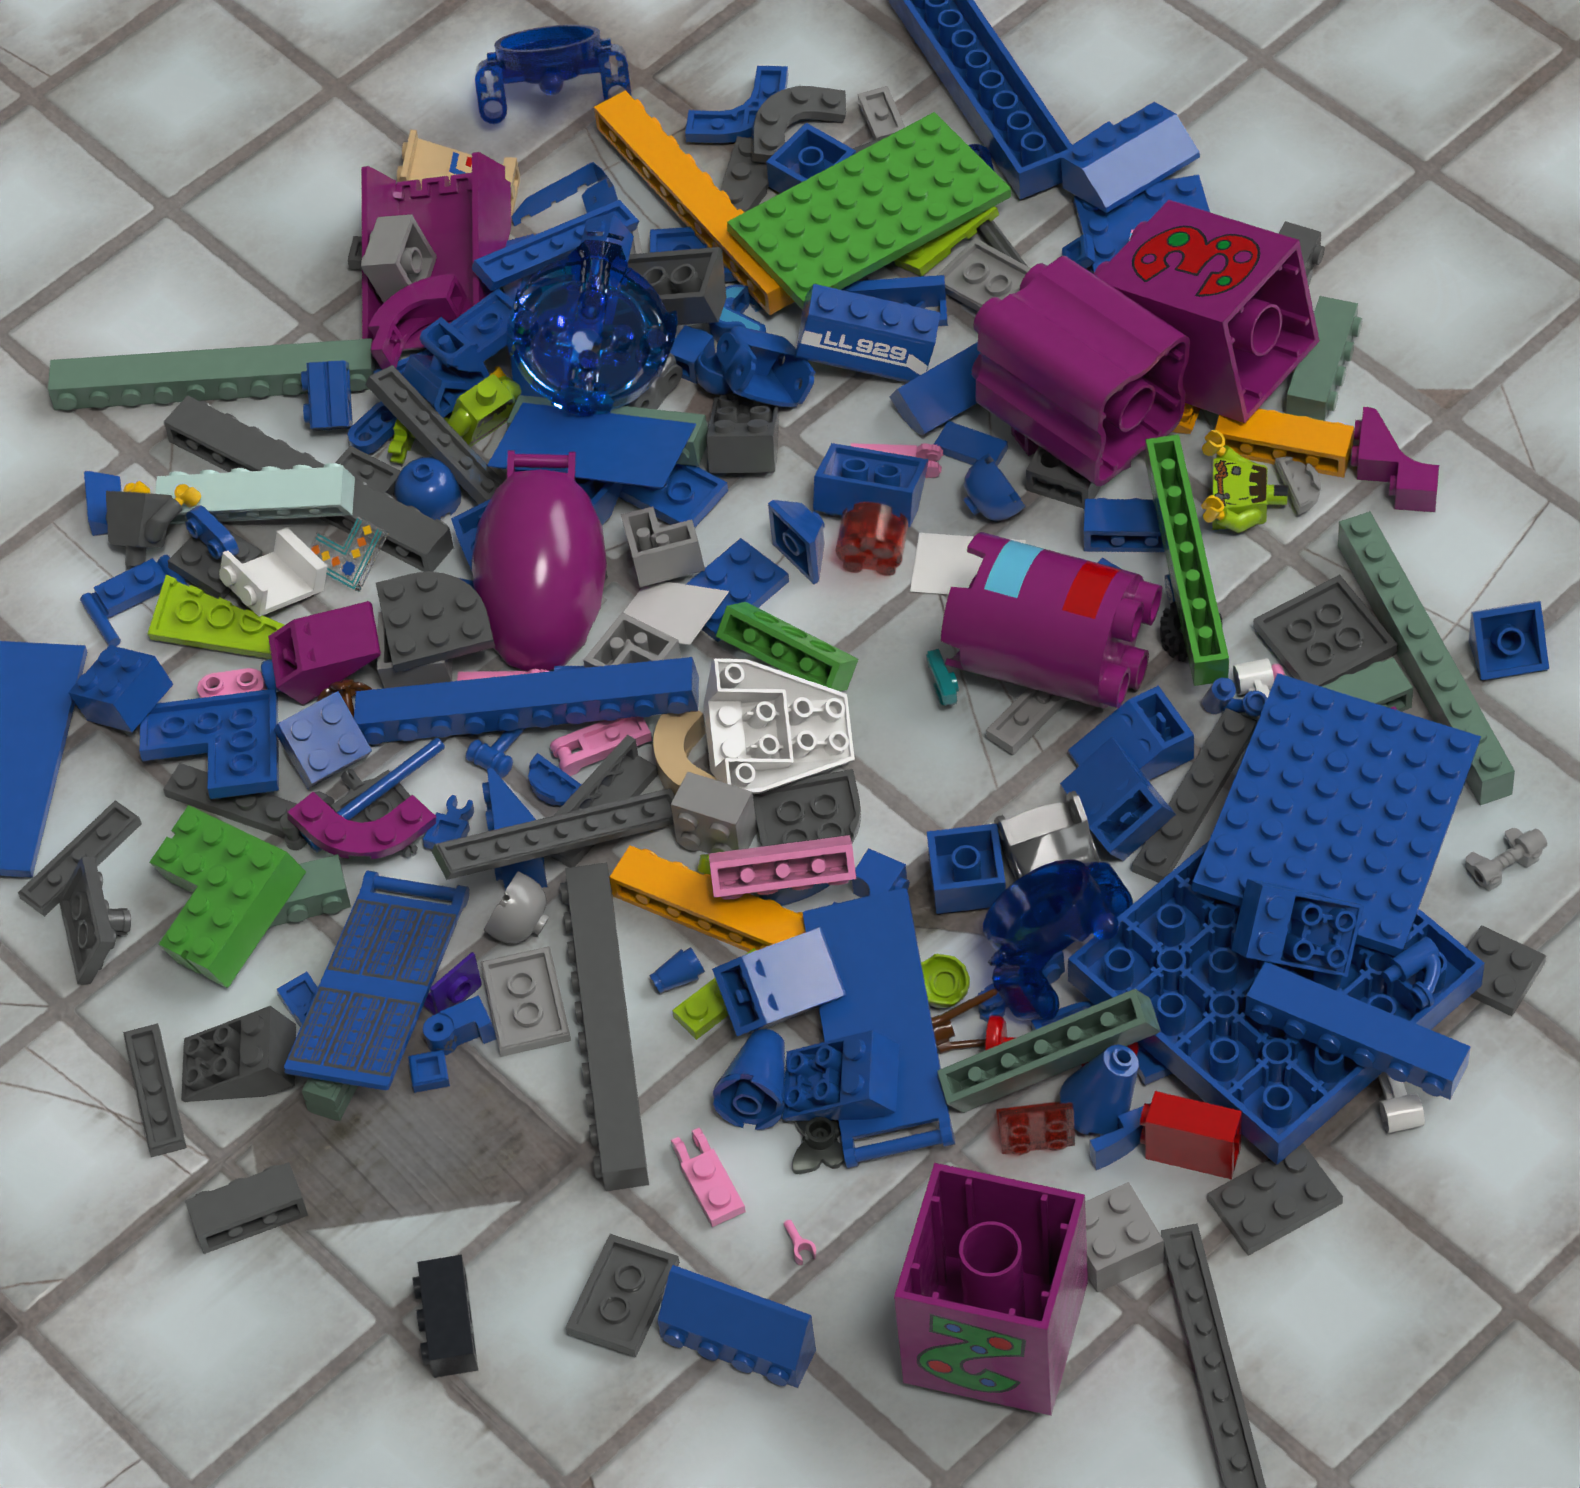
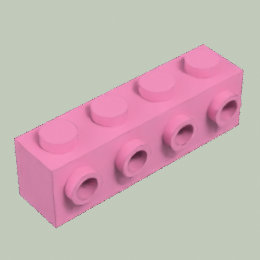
M850 835L709 854L714 898L736 899L742 897L745 893L757 892L759 895H767L778 892V889L791 887L793 890H805L812 888L814 884L842 885L848 883L849 880L856 879Z

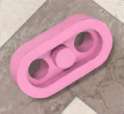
M253 668L211 673L204 676L197 686L199 698L267 690L262 673Z

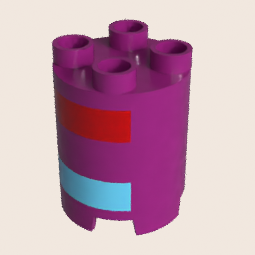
M980 532L974 536L967 546V552L983 558V561L969 588H950L943 617L941 642L960 650L951 659L946 658L945 665L1102 709L1108 706L1120 708L1128 688L1138 690L1145 677L1149 651L1135 647L1141 623L1151 626L1155 621L1161 603L1162 586L1144 581L1143 577L1137 573Z

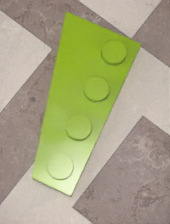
M166 575L147 634L151 640L272 659L268 636L283 627L284 624L265 616L259 617L249 609L243 610L238 608L228 600L221 597L217 599L204 593L202 589L192 585H184L178 582L176 578Z

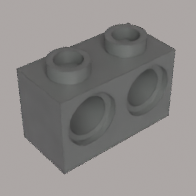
M1040 446L1026 469L1027 491L1085 509V499H1095L1101 487L1087 480Z

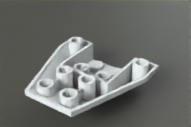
M748 659L712 660L703 706L710 771L717 781L752 791L753 794H760L855 760L846 693Z

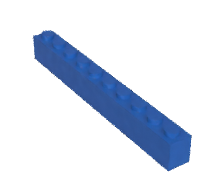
M693 657L356 691L354 719L368 744H380L382 742L413 741L415 739L431 737L445 738L451 735L481 734L483 732L501 730L513 731L530 727L545 728L550 725L581 724L600 720L614 721L620 718L650 717L652 715L670 713L682 714L698 711L699 675Z

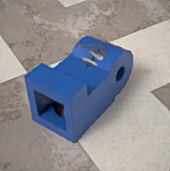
M479 995L440 1011V1013L429 1017L423 1025V1033L428 1049L431 1052L444 1049L445 1055L454 1052L457 1046L478 1037L481 1038L483 1044L497 1039L492 1022Z

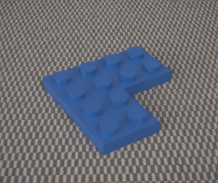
M276 689L157 703L140 723L139 751L142 761L208 753V793L210 799L278 791L279 738L274 731L278 724Z

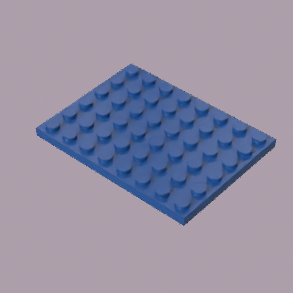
M1277 673L1193 879L1191 891L1241 907L1247 879H1252L1362 904L1364 908L1355 944L1397 956L1404 951L1477 752L1481 736Z

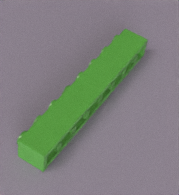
M1178 434L1145 439V464L1194 686L1212 684L1219 678H1228L1229 655L1180 437Z

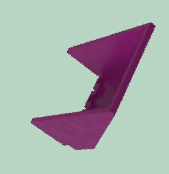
M473 152L471 173L451 175L450 180L448 176L422 179V190L419 179L396 183V180L370 166L362 167V257L365 255L370 241V234L378 217L412 214L437 256L431 277L455 274L467 295L460 316L494 291H490L471 268L474 260L505 248L506 242L509 239L511 231V182L505 179V166L481 152ZM363 270L362 339L372 338L373 341L375 338L368 326L374 314L384 303L375 292V288ZM432 323L414 332L405 343L402 351L426 349L421 344L420 335Z

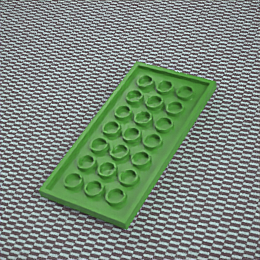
M933 112L727 222V231L803 310L805 296L813 284L841 290L1011 197V187Z

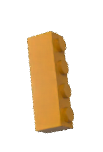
M1259 408L1246 423L1219 415L1215 430L1223 434L1225 445L1248 460L1275 465V458L1293 457V461L1302 462L1305 465L1307 463L1311 464L1318 473L1342 478L1346 474L1354 441V426Z

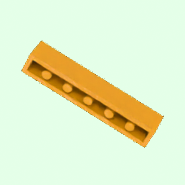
M629 845L609 877L613 897L747 952L753 948L756 950L765 948L806 932L803 912H793L783 908L774 900H764L750 893H745L742 897L736 899L714 898L710 874L702 875L692 871L684 864L660 858L648 849L641 850Z

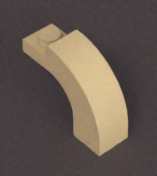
M690 711L682 714H662L655 727L653 747L658 776L665 789L671 788L674 795H676L687 772L716 780L715 777L696 767L688 760V755L693 747L706 734L704 716L700 711Z

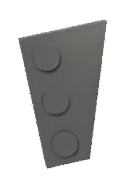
M737 137L721 190L727 193L731 203L737 210L742 209L746 212L758 206L767 194V188L769 187L767 164L751 161V138Z

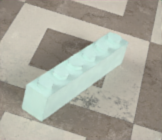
M327 463L323 468L295 465L293 469L285 470L271 466L263 467L261 471L234 468L229 473L202 470L200 474L191 475L185 472L174 471L170 472L169 476H157L155 494L172 495V498L175 499L174 492L180 484L194 487L201 493V499L195 506L187 507L183 503L182 511L169 524H185L187 521L186 513L198 505L205 507L219 522L352 515L355 477L343 465L337 463Z

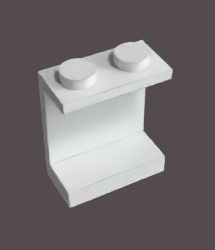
M287 527L277 531L274 552L242 564L229 551L223 552L219 578L246 606L260 617L324 591L328 566Z

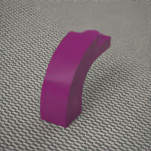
M455 274L437 275L416 281L396 292L377 310L368 327L375 338L371 344V353L382 370L391 365L395 368L397 367L405 343L418 329L435 322L440 317L450 321L460 316L467 295Z

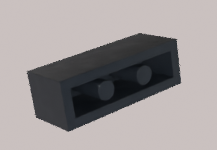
M462 1254L417 1262L419 1276L412 1277L415 1298H422L423 1309L416 1310L419 1331H426L427 1342L420 1343L423 1365L430 1364L434 1378L479 1371L467 1274Z

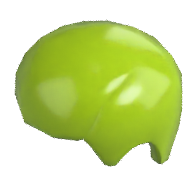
M934 954L921 962L929 1006L948 1008L963 1000L968 993L970 977L966 966L955 956Z

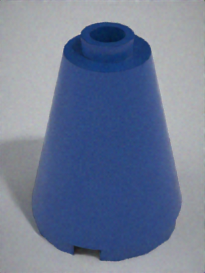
M770 1029L754 1031L716 1083L712 1095L714 1096L713 1106L724 1120L737 1127L743 1128L744 1123L756 1125L755 1130H763L774 1126L781 1119L785 1105V1042L775 1031Z
M1124 1045L1108 1047L1070 1075L1061 1086L1059 1092L1061 1101L1059 1105L1060 1112L1068 1124L1080 1133L1088 1135L1091 1132L1101 1134L1100 1136L1116 1131L1118 1130V1115L1130 1111L1139 1067L1138 1057L1130 1048Z

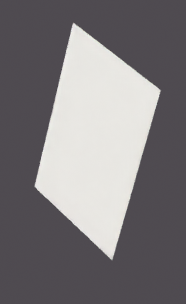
M919 533L910 592L949 595L951 587L969 588L983 561V558L967 552V546L974 536ZM1010 539L1021 543H1026V540Z
M663 581L643 586L623 613L678 639L681 644L690 645L729 591Z

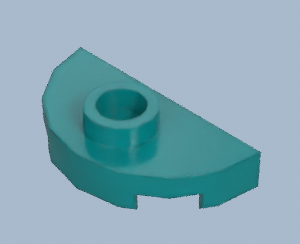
M939 649L927 651L928 667L931 668L936 680L933 686L940 704L943 706L957 704L959 687L954 671L948 673Z

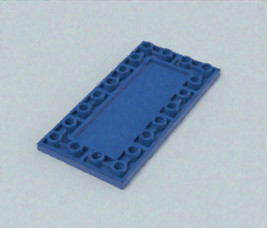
M0 641V876L33 878L75 702L68 692L83 674L88 653L85 645Z

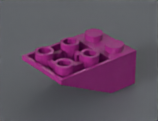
M369 601L294 619L268 636L276 687L302 705L320 695L324 689L330 688V684L342 681L381 655L373 607Z

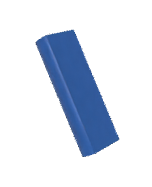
M978 342L899 387L889 396L904 421L916 433L924 435L977 403L976 379L972 377V367L980 354L977 350Z

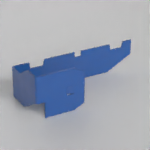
M591 162L528 196L511 216L514 226L520 224L521 218L528 214L533 217L551 207V202L555 200L558 203L577 193L579 186L585 183L589 186L599 181L587 188L581 195L586 212L589 213L618 200L614 185L603 169L594 162Z

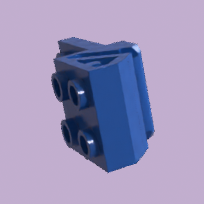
M497 288L450 324L440 317L421 332L420 341L433 356L410 354L403 377L444 418L452 413L456 400L460 395L490 376L483 362L497 354L500 349L521 336L535 323L527 311Z

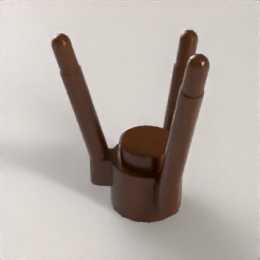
M991 989L941 1015L932 1017L936 1044L940 1054L955 1049L985 1046L986 1039L950 1042L949 1038L955 1036L950 1020L997 995V989Z

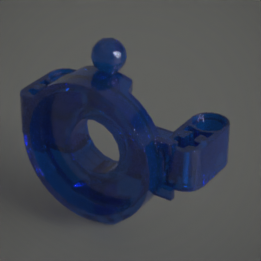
M587 25L545 26L506 35L495 42V52L487 53V59L482 60L477 65L475 72L479 113L481 118L489 124H497L505 119L507 115L505 84L527 82L539 84V88L544 94L554 96L562 90L564 81L579 75L600 73L605 101L613 97L609 94V90L616 85L622 86L631 96L626 51L622 46L611 44V38L601 39L600 30ZM609 56H616L618 74L612 75ZM485 71H491L492 76H494L493 89L488 90L487 78L484 77ZM489 101H497L501 104L502 108L496 113H491L485 108V104Z
M1065 859L1045 864L1032 870L1010 885L988 910L983 922V933L996 951L988 961L990 966H995L992 975L993 985L1017 1019L1051 1020L1057 1015L1060 1005L1059 997L1042 973V970L1054 954L1064 950L1074 942H1083L1090 934L1104 941L1110 940L1118 934L1120 926L1117 917L1133 905V899L1109 863H1083L1078 860Z

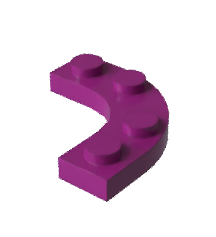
M315 792L309 794L287 811L288 820L315 845L328 853L338 854L339 857L349 859V856H371L372 860L392 855L410 845L436 824V815L413 794L387 815L376 821L363 823L347 820L337 814Z

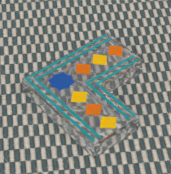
M357 516L344 545L317 532L310 549L328 566L327 576L354 591L360 592L389 532Z

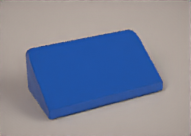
M84 471L87 514L92 535L107 534L106 491L122 492L120 476Z

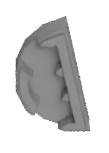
M1293 457L1275 458V466L1284 485H1288V494L1298 515L1310 510L1317 503L1321 491L1318 472L1309 463L1305 465L1302 462L1293 461Z

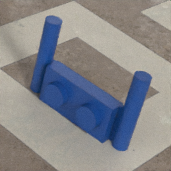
M169 555L161 556L157 562L152 558L93 587L94 593H85L81 596V603L108 646H118L121 642V639L107 619L108 617L121 613L159 594L166 575L176 578L178 582L189 586L182 576L168 568Z

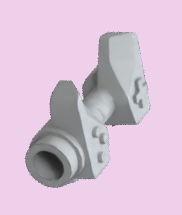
M1517 828L1506 830L1505 837L1509 842L1510 849L1492 860L1471 852L1466 856V869L1473 875L1475 881L1480 886L1491 891L1502 883V870L1509 865L1517 862L1525 867H1529L1539 861L1542 850L1547 847V840L1540 830H1529L1524 834Z

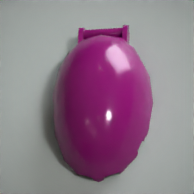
M508 450L507 479L495 490L477 526L471 560L474 590L481 597L489 617L495 643L493 648L508 666L510 665L527 672L531 669H546L549 671L554 669V666H565L585 645L589 631L601 609L607 568L603 527L589 495L575 482L576 452L569 451V455L515 454V450ZM515 467L568 468V473L542 469L515 472Z

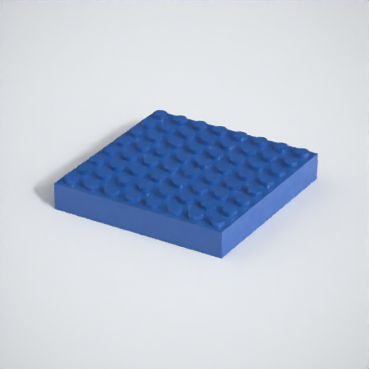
M1208 841L1068 958V982L1095 1005L1133 989H1137L1149 997L1161 1032L1142 1039L1138 1043L1206 1103L1242 1111L1241 1134L1278 1165L1383 1072L1372 1067H1362L1351 1058L1339 1053L1326 1052L1315 1043L1303 1038L1295 1039L1286 1034L1284 1030L1269 1024H1259L1250 1016L1245 1015L1246 995L1264 962L1267 961L1246 958L1231 950L1240 906L1191 891L1193 879L1209 843ZM1420 909L1404 950L1426 936L1436 944L1440 952L1441 973L1432 994L1434 1004L1430 1007L1418 1008L1412 1002L1408 993L1414 983L1417 981L1423 983L1426 974L1425 968L1404 982L1397 979L1389 985L1384 981L1381 973L1390 967L1389 961L1395 956L1355 944L1348 977L1268 962L1430 1030L1482 986L1485 965L1482 960Z

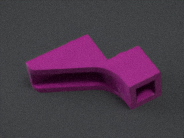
M1363 407L1362 420H1355L1354 440H1360L1359 446H1353L1351 466H1358L1357 480L1390 482L1389 495L1396 496L1395 509L1435 512L1439 465L1425 464L1407 457L1398 447L1378 411L1372 407Z

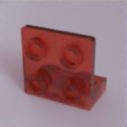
M1059 1101L996 1109L1002 1154L1023 1155L1035 1150L1049 1149L1058 1151L1068 1146H1075L1073 1103H1061Z

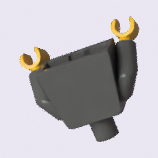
M141 481L126 484L123 489L124 492L106 491L108 541L112 545L126 546V566H138L144 563L146 547L162 548L165 544L169 523L182 511V504L184 503L187 507L195 506L201 499V493L194 487L180 484L175 489L174 494L176 498L173 499L172 495L150 493V488Z

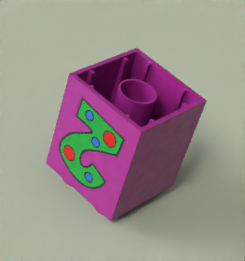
M934 1163L894 1295L903 1383L1052 1416L1088 1285L1085 1194Z

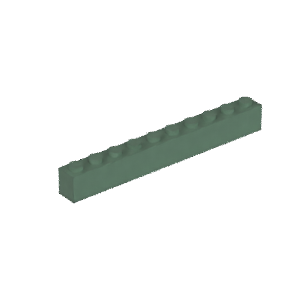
M372 338L50 360L48 392L54 410L136 406L158 403L168 404L182 402L187 395L198 401L308 394V391H303L301 372L307 371L306 363L340 360L349 363L351 391L370 390L365 384L369 376L373 375V371L376 370V359L371 353Z
M1371 511L1339 521L1338 548L1378 621L1398 644L1397 655L1433 721L1481 736L1466 779L1479 805L1481 806L1512 795L1515 770Z

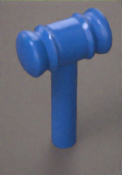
M526 728L505 731L491 747L487 743L483 744L480 740L473 741L466 751L467 761L473 762L476 766L479 765L486 770L492 767L501 778L507 776L512 768L513 759L511 756L505 755L504 752Z

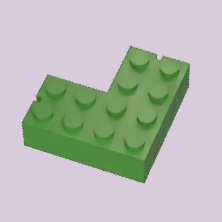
M188 805L171 830L175 834L173 838L166 837L149 862L169 882L193 893L158 945L178 964L200 975L202 973L206 978L228 988L306 871L288 852Z

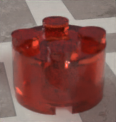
M873 502L854 504L853 510L847 511V508L843 510L836 544V554L843 561L842 567L852 573L861 572L862 569L876 570L884 576L894 575L896 568L902 563L908 530L907 518L902 513H900V518L892 514V507Z

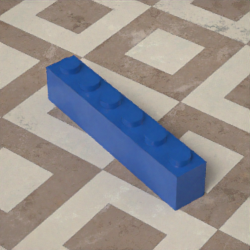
M1264 962L1246 995L1245 1015L1250 1016L1255 1022L1262 1025L1269 1024L1284 1030L1286 1034L1295 1039L1303 1038L1319 1045L1326 1052L1344 1055L1353 1059L1355 1063L1362 1067H1372L1387 1073L1390 1078L1398 1082L1406 1081L1422 1088L1423 1091L1432 1096H1442L1451 1100L1469 1063L1471 1046L1268 962Z

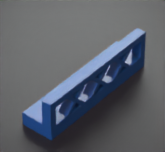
M944 275L856 281L841 289L923 309L940 306L938 326H948Z

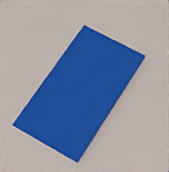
M522 403L487 467L507 469L508 450H515V454L569 455L570 451L576 452L575 478L663 489L696 423ZM515 467L517 471L542 469L568 473V468Z

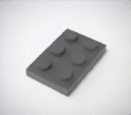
M1302 1143L1278 1165L1271 1159H1268L1208 1193V1201L1249 1256L1343 1204V1196Z
M610 1234L566 1325L567 1334L636 1357L663 1300L669 1272L673 1265L679 1266V1256Z

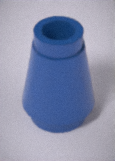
M690 947L685 951L681 948L649 976L661 994L664 991L699 980L698 976L704 973L705 970Z

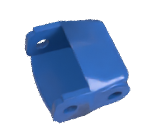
M734 326L730 332H725L719 338L717 356L724 379L735 394L766 404L797 407L798 404H802L814 385V375L816 372L808 360L795 358L796 348L783 336ZM802 380V386H801V388L799 389V384H800V381Z

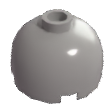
M518 871L484 928V932L505 943L525 941L532 932L539 935L549 916L544 914L547 899L540 884L528 875Z

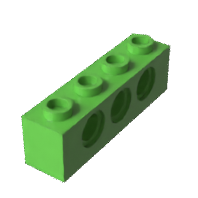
M748 602L727 605L716 637L788 674L840 692L848 689L859 660Z

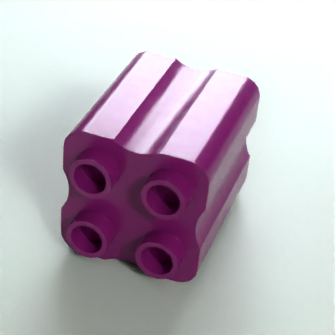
M1061 256L1048 266L1043 263L1036 264L1024 276L1018 292L1009 294L1003 300L998 297L989 299L976 314L973 327L978 333L977 350L980 352L972 367V377L976 379V402L1096 486H1103L1122 472L1135 456L1145 450V439L1167 436L1179 424L1185 407L1186 391L1183 388V375L1189 362V337L1069 257Z

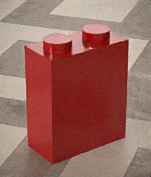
M1155 1091L1151 1104H1144L1140 1118V1125H1143L1140 1143L1145 1144L1146 1159L1232 1180L1241 1150L1242 1111Z

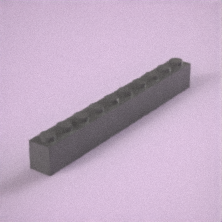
M188 395L164 420L170 443L227 472H231V469L234 468L261 471L263 467L267 466L285 470L293 469L295 465H307L312 468H323L325 465L317 461L309 453H301L291 448L285 441L275 440L265 435L259 428L255 426L249 427L238 421L233 415L229 413L224 414L214 409L206 401H198ZM355 479L352 515L317 517L349 534L358 518L359 520L351 534L352 536L360 520H362L354 537H364L366 543L371 544L378 529L372 546H374L380 531H382L375 547L423 572H433L454 548L450 528L446 523L422 514L414 506H406L396 501L386 492L380 493L370 488L360 479ZM370 525L372 533L364 535L362 527Z
M605 862L565 868L567 882L560 883L563 904L569 903L570 912H564L566 933H573L574 941L567 942L570 963H577V971L571 972L573 992H580L581 1001L574 1002L577 1023L584 1022L585 1029L584 1032H578L581 1054H588V1062L582 1063L585 1085L591 1084L592 1093L586 1094L588 1115H595L596 1124L589 1125L592 1147L599 1146L600 1156L593 1157L596 1179L603 1178L606 1191L649 1185L608 864Z

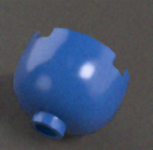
M989 453L969 468L964 480V487L968 496L963 500L974 515L980 512L989 520L1000 521L1006 520L1026 508Z
M421 457L410 461L402 468L395 481L396 501L406 506H414L422 514L434 520H441L440 517L450 512L451 516L456 512L461 503L462 490L460 484L455 480L451 470L440 460L433 457Z

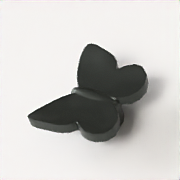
M815 1117L810 1121H794L796 1127L803 1135V1143L798 1147L793 1158L792 1170L795 1174L815 1171L820 1167L821 1163L832 1169H837L843 1165L845 1160L843 1146L837 1141V1137L841 1135L838 1120Z

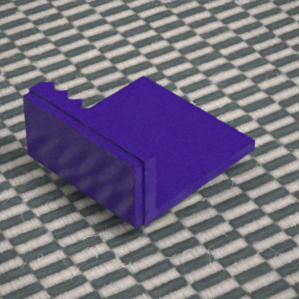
M473 952L430 987L431 992L428 993L423 1005L430 1013L435 1015L442 1010L465 1001L481 987L480 973L476 956Z

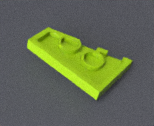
M994 206L894 260L895 266L923 276L951 254V248L962 239H970L977 233L976 228L986 220L991 222L999 216L997 207Z

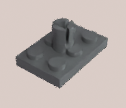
M81 857L59 897L77 984L92 983L98 970L102 969L110 949L114 948L116 935L127 936V932L130 931L131 914L128 908H109L108 901L104 899L102 890L103 876L101 872H98L95 857Z

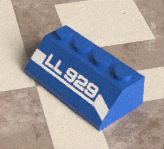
M813 284L805 296L795 358L908 383L927 372L936 343L940 312Z

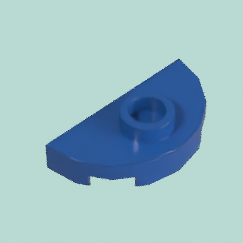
M538 753L530 762L528 778L532 792L540 800L550 805L563 806L582 785Z

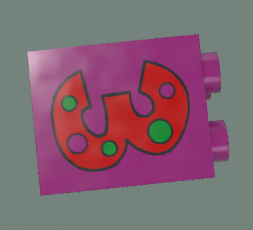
M1168 200L1149 221L1139 223L1134 229L1130 241L1111 261L1102 262L1094 272V275L1189 337V362L1183 375V388L1186 391L1185 403L1242 423H1246L1320 341L1300 241L1298 239L1172 200Z

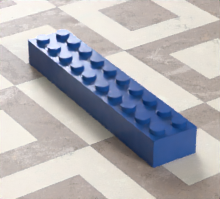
M888 0L1019 199L1063 183L1061 156L1074 149V147L975 1Z

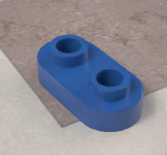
M378 402L349 429L348 439L350 446L366 454L375 452L394 435L393 428L397 418L382 402Z
M198 505L186 513L187 521L185 525L188 532L194 538L199 537L206 544L209 553L215 559L220 558L222 560V554L225 551H229L234 557L238 555L239 548L234 537L205 507Z

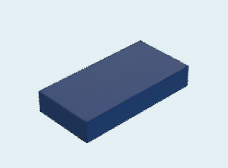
M947 421L934 445L937 444L941 447L943 455L971 465L989 453L998 467L1008 450V441L951 421Z

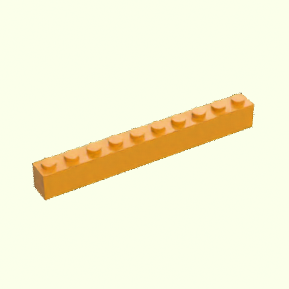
M625 90L594 106L596 125L601 134L687 227L692 228L695 235L703 244L707 245V248H721L724 267L732 272V275L741 285L748 286L749 294L769 315L795 302L727 231V222L743 214L744 211L742 209L737 210L731 203L727 193L724 190L720 191L714 185L710 175L707 172H702L697 167L693 157L689 153L685 154L679 148L676 139L672 135L668 136L662 130L659 121L655 117L651 118L646 113L640 100H634Z

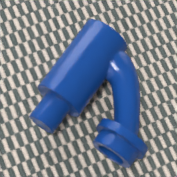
M1219 678L1214 681L1204 695L1202 704L1204 709L1211 714H1219L1227 708L1237 713L1246 712L1250 716L1258 717L1262 713L1267 697L1260 691H1250L1243 699H1234L1236 688L1233 681L1228 678Z
M1425 936L1389 961L1390 967L1381 973L1382 978L1389 985L1397 979L1404 982L1425 968L1426 974L1423 983L1417 981L1408 993L1410 999L1418 1008L1430 1007L1434 1004L1432 994L1441 973L1440 952L1436 944Z

